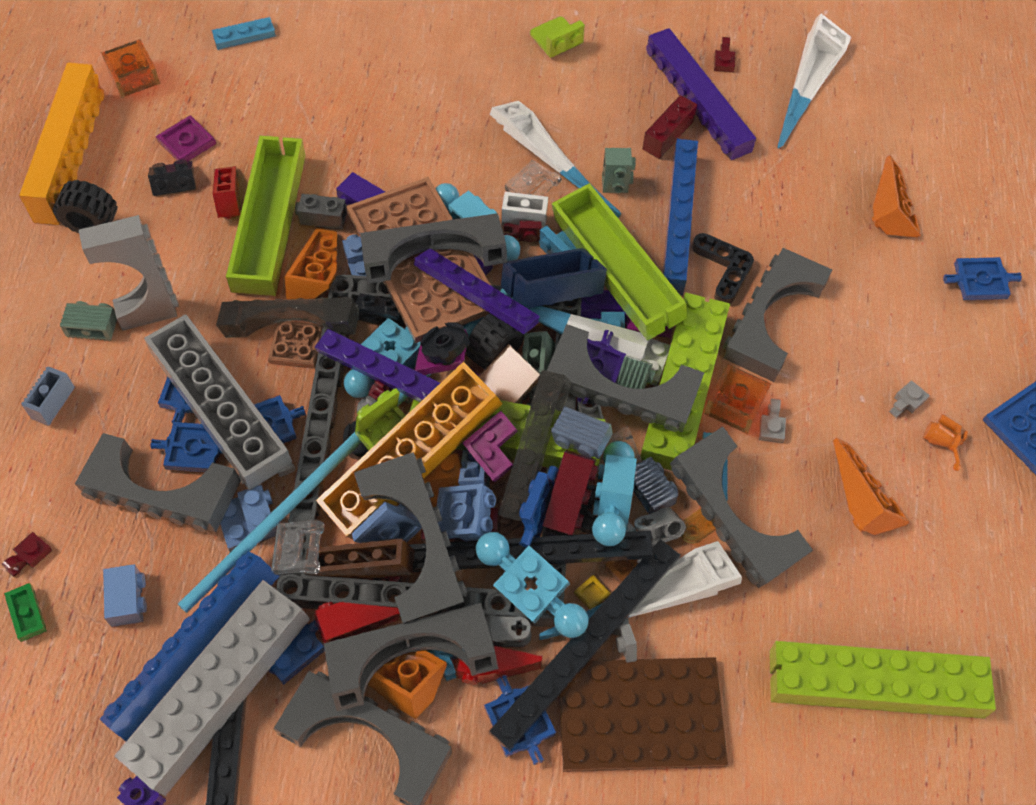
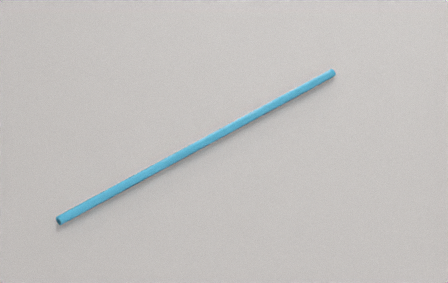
M503 288L500 290V292L510 297ZM484 317L466 323L463 326L468 333V338L476 325ZM399 394L398 406L408 397L407 395ZM355 432L178 603V606L184 612H189L223 576L236 566V562L241 556L245 555L248 551L250 552L361 443Z

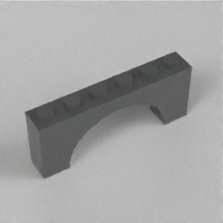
M498 213L360 233L367 283L391 280V274L399 263L415 254L425 252L429 248L432 250L456 249L466 251L477 256L484 266L508 263L506 242Z
M782 248L779 255L775 254L769 265L772 267L771 270L764 272L760 281L763 283L762 286H756L751 297L754 299L753 302L746 304L742 312L744 318L737 320L732 330L735 334L733 337L728 336L723 346V349L726 350L723 359L772 382H775L788 353L780 349L769 337L765 328L764 313L774 302L786 296L804 294L819 298L833 270L785 248Z
M566 324L546 371L545 383L553 389L569 391L575 397L594 400L600 406H610L616 408L622 414H633L641 417L647 423L655 422L663 425L669 431H680L683 433L704 372L681 364L677 373L670 380L659 386L635 389L618 385L604 377L591 362L587 351L589 332Z
M721 427L678 455L670 465L675 477L679 480L681 479L687 487L688 495L700 505L705 519L711 521L716 528L717 536L720 540L727 543L734 560L742 564L749 581L760 588L813 550L799 530L782 536L762 534L745 525L731 510L722 488V470L727 457L738 446L725 428Z
M105 433L101 435L75 482V485L81 490L83 497L89 500L101 499L106 504L114 507L122 505L135 513H139V511L147 512L149 516L156 519H161V517L168 518L177 525L189 524L201 532H206V530L217 531L241 482L234 468L211 463L210 467L200 478L185 487L169 491L149 490L131 481L129 476V460L133 450L126 440Z
M414 452L354 472L361 496L365 501L388 499L403 505L416 516L424 531L426 559L422 572L416 582L406 592L395 597L403 623L425 618L464 604L463 597L468 596L463 580L458 582L455 574L456 571H459L455 556L449 557L446 548L451 546L447 532H441L438 522L443 521L438 506L433 507L430 500L431 497H434L430 482L424 483L422 473H425L426 470L422 458L416 459Z
M481 603L324 643L331 695L337 711L363 705L367 684L375 672L390 660L409 652L438 650L450 653L467 665L472 676L498 669L494 646Z
M308 671L274 727L277 735L302 747L312 734L332 724L355 723L367 726L381 734L391 744L398 756L400 772L398 784L394 792L395 800L404 805H424L452 754L451 746L448 745L449 741L438 734H435L433 737L425 733V728L416 722L411 721L410 724L401 720L402 716L391 709L384 711L378 708V703L364 696L363 705L337 711L331 695L329 676L322 672L314 674Z

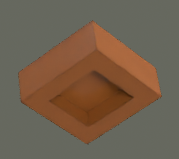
M635 560L608 561L604 565V569L621 583L638 563Z

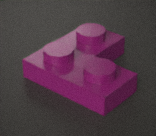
M500 411L463 442V445L494 482L514 467L499 447L515 435L518 430L504 413Z

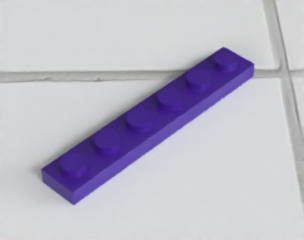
M431 248L415 258L414 266L519 332L525 334L539 323V315Z
M329 329L326 330L315 346L317 352L376 381L379 380L388 387L397 389L400 393L419 402L440 384V382Z

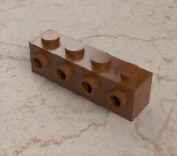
M403 539L308 548L305 574L352 579L413 575L415 550Z

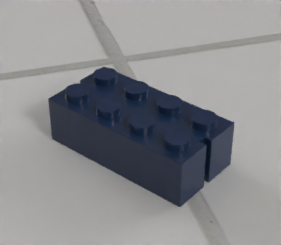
M584 248L572 249L503 263L501 287L510 297H513V300L528 309H532L537 306L552 305L557 302L572 301L576 298L591 297L603 293L607 269L596 259L593 260L594 257Z

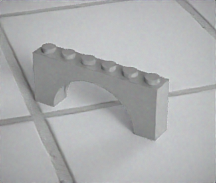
M139 215L79 230L82 250L89 264L100 262L121 263L138 270L143 275L141 282L135 289L122 297L113 299L116 318L122 331L177 317L175 308L179 307L176 294L173 291L170 280H168L160 254L157 253L154 239H151L149 227L147 224H142Z

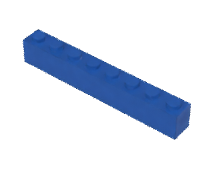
M677 139L674 151L663 275L681 296H683L687 281L698 141Z
M249 551L237 560L236 566L228 575L223 576L219 580L218 586L213 592L202 599L197 610L182 622L181 628L173 637L168 638L164 642L158 654L144 665L142 672L125 686L123 693L118 699L107 706L100 720L124 741H127L262 580L272 585L279 575L261 557Z

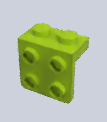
M560 16L531 29L530 35L544 52L552 58L582 44L584 41L585 25L581 20L570 25L564 17Z
M397 389L391 392L389 390L383 392L378 397L377 402L371 406L369 404L365 405L357 413L355 434L368 450L377 444L405 417V414L398 407L400 392Z

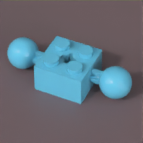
M449 183L440 184L435 188L453 220L497 213L494 209L487 207L480 197L473 195L469 190L460 196L457 188ZM504 235L507 261L517 260L521 251L519 242L510 235Z
M387 318L361 345L414 369L421 341L415 343L407 327L403 329L390 318ZM353 369L346 374L344 379L346 392L354 398L368 396L374 384V379Z
M614 441L607 445L603 452L605 465L600 464L598 479L603 480V482H597L595 497L600 498V500H595L593 515H598L593 523L592 532L594 538L604 546H614L620 543L626 534L637 459L632 447L623 441Z
M489 532L480 537L476 544V554L479 560L489 566L499 565L505 570L493 586L533 623H536L548 610L555 616V627L564 637L576 638L586 631L588 615L585 609L578 604H565L558 598L570 585L569 581L534 549L528 546L515 559L509 553L510 548L507 539L500 533ZM537 579V589L530 588L527 591V580Z

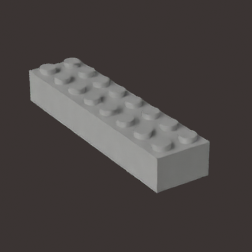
M186 314L144 338L152 356L231 466L236 470L249 491L292 464L287 448Z
M262 580L114 756L152 790L166 796L213 739V735L217 730L222 728L229 716L235 712L241 702L249 695L308 623L310 618L299 606Z

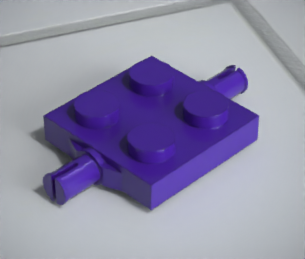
M605 330L601 341L588 339L587 351L595 368L604 377L615 383L626 354L615 350L609 345L614 333L610 331L606 339L609 330ZM578 398L577 401L581 403L583 398ZM584 398L582 404H587L588 398Z

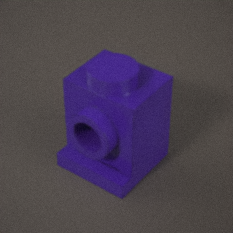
M137 776L134 779L130 777L121 784L119 788L120 795L117 797L124 805H163L166 802V799L158 792L152 790ZM141 791V796L138 799L133 800L137 793Z

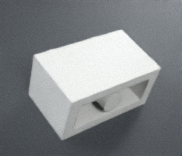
M505 192L502 205V225L506 223L519 225L520 221H542V228L546 226L548 197Z

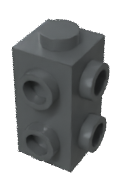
M302 194L300 202H296L295 215H298L300 225L343 230L347 216L346 201L338 197Z

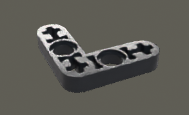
M697 234L692 245L693 251L704 258L727 267L716 287L714 298L715 300L731 304L748 276L754 258L748 251L709 234ZM725 250L729 255L720 256L717 251ZM745 260L746 262H744L742 269L739 268V263ZM734 274L737 275L740 278V280L731 281L728 278V276ZM726 287L730 288L729 293L723 296L722 294L725 292Z

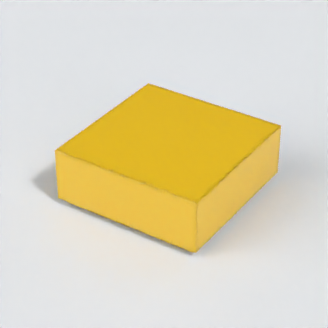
M594 575L574 591L576 597L589 610L603 603L611 594Z

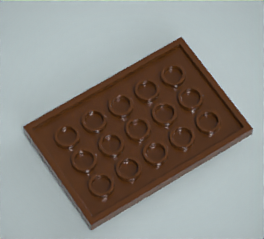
M716 657L637 659V661L629 663L626 660L589 661L559 695L563 772L727 767L728 765Z

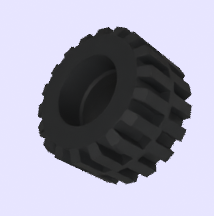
M74 180L64 184L53 206V213L57 220L65 227L79 233L80 229L112 222L118 206L113 197L103 188L86 181Z
M489 313L471 332L469 336L470 345L466 347L465 353L485 370L508 344L518 351L523 342L524 334Z

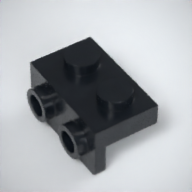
M182 159L175 161L174 164L165 165V163H157L149 167L148 179L153 196L196 189L193 161Z
M360 293L354 304V311H358V320L381 325L387 318H390L396 324L403 327L404 320L393 299Z

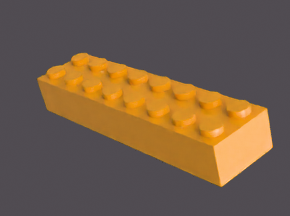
M67 62L19 194L33 223L60 225V221L57 220L53 213V206L64 184H67L68 181L77 180L79 165L81 166L83 163V154L85 149L88 148V139L90 133L94 130V121L99 115L100 103L104 100V90L99 84V77L95 74L92 64Z
M462 362L316 501L342 532L353 540L352 533L384 502L394 506L398 504L388 499L365 501L361 496L354 472L414 452L416 459L422 458L426 470L425 473H422L424 479L503 403Z

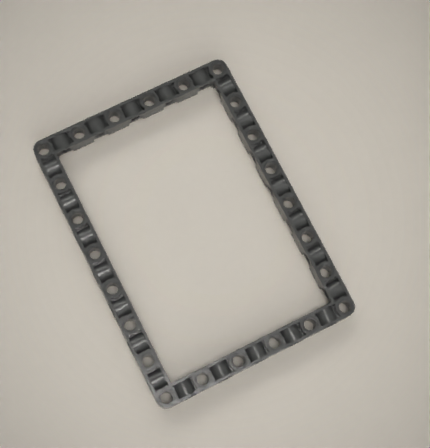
M336 276L329 290L321 337L329 329L349 339L351 309H354V304L360 293L392 299L391 295L387 294L389 291L384 282L367 283L366 276ZM491 285L499 291L502 289L501 286ZM581 298L557 302L552 305H542L543 307L581 317ZM556 331L555 350H556L557 345H558V343H559V340H560V338H561V336H562V334L558 333L557 331ZM319 352L294 490L330 456L331 429H334L338 407L337 393L338 387H341L344 365ZM552 388L551 410L563 411L565 406L575 410L576 397L571 392ZM321 408H327L324 411H318ZM320 450L317 454H310L312 451ZM321 481L309 493L313 496L309 499H303L289 514L277 591L300 608L318 609L319 606L328 602H333V604L346 602L398 608L396 602H390L388 599L393 595H401L406 592L414 583L305 574L307 549L314 548L315 525L321 510V506L316 500L324 492L323 481ZM544 527L542 530V537L568 535L567 533ZM298 540H306L301 546L294 545ZM566 564L551 565L565 577ZM465 587L468 596L463 597L465 603L442 611L448 612L481 603L485 616H520L527 619L530 626H555V616L544 613L536 623H533L496 589ZM289 588H298L295 593L286 594V591ZM342 591L349 592V595L345 598L337 597ZM563 591L562 594L558 597L563 603H564V591ZM495 603H502L505 607L497 611L491 606Z

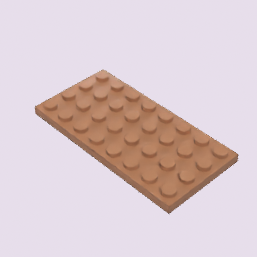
M429 177L346 206L347 212L360 237V233L453 220ZM456 249L434 250L491 285L472 253ZM423 252L403 260L393 270L391 280L383 281L415 343L420 342L423 336L436 326L441 329L446 327L445 323L449 322L464 325L489 314L488 311L414 266L415 258Z

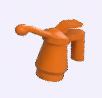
M941 414L938 420L939 423L931 421L923 434V439L931 444L948 447V450L954 452L956 463H954L953 469L959 471L961 465L957 448L967 439L968 431L965 430L961 436L962 426Z

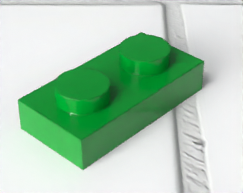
M30 583L4 593L17 639L20 642L47 632L34 588Z

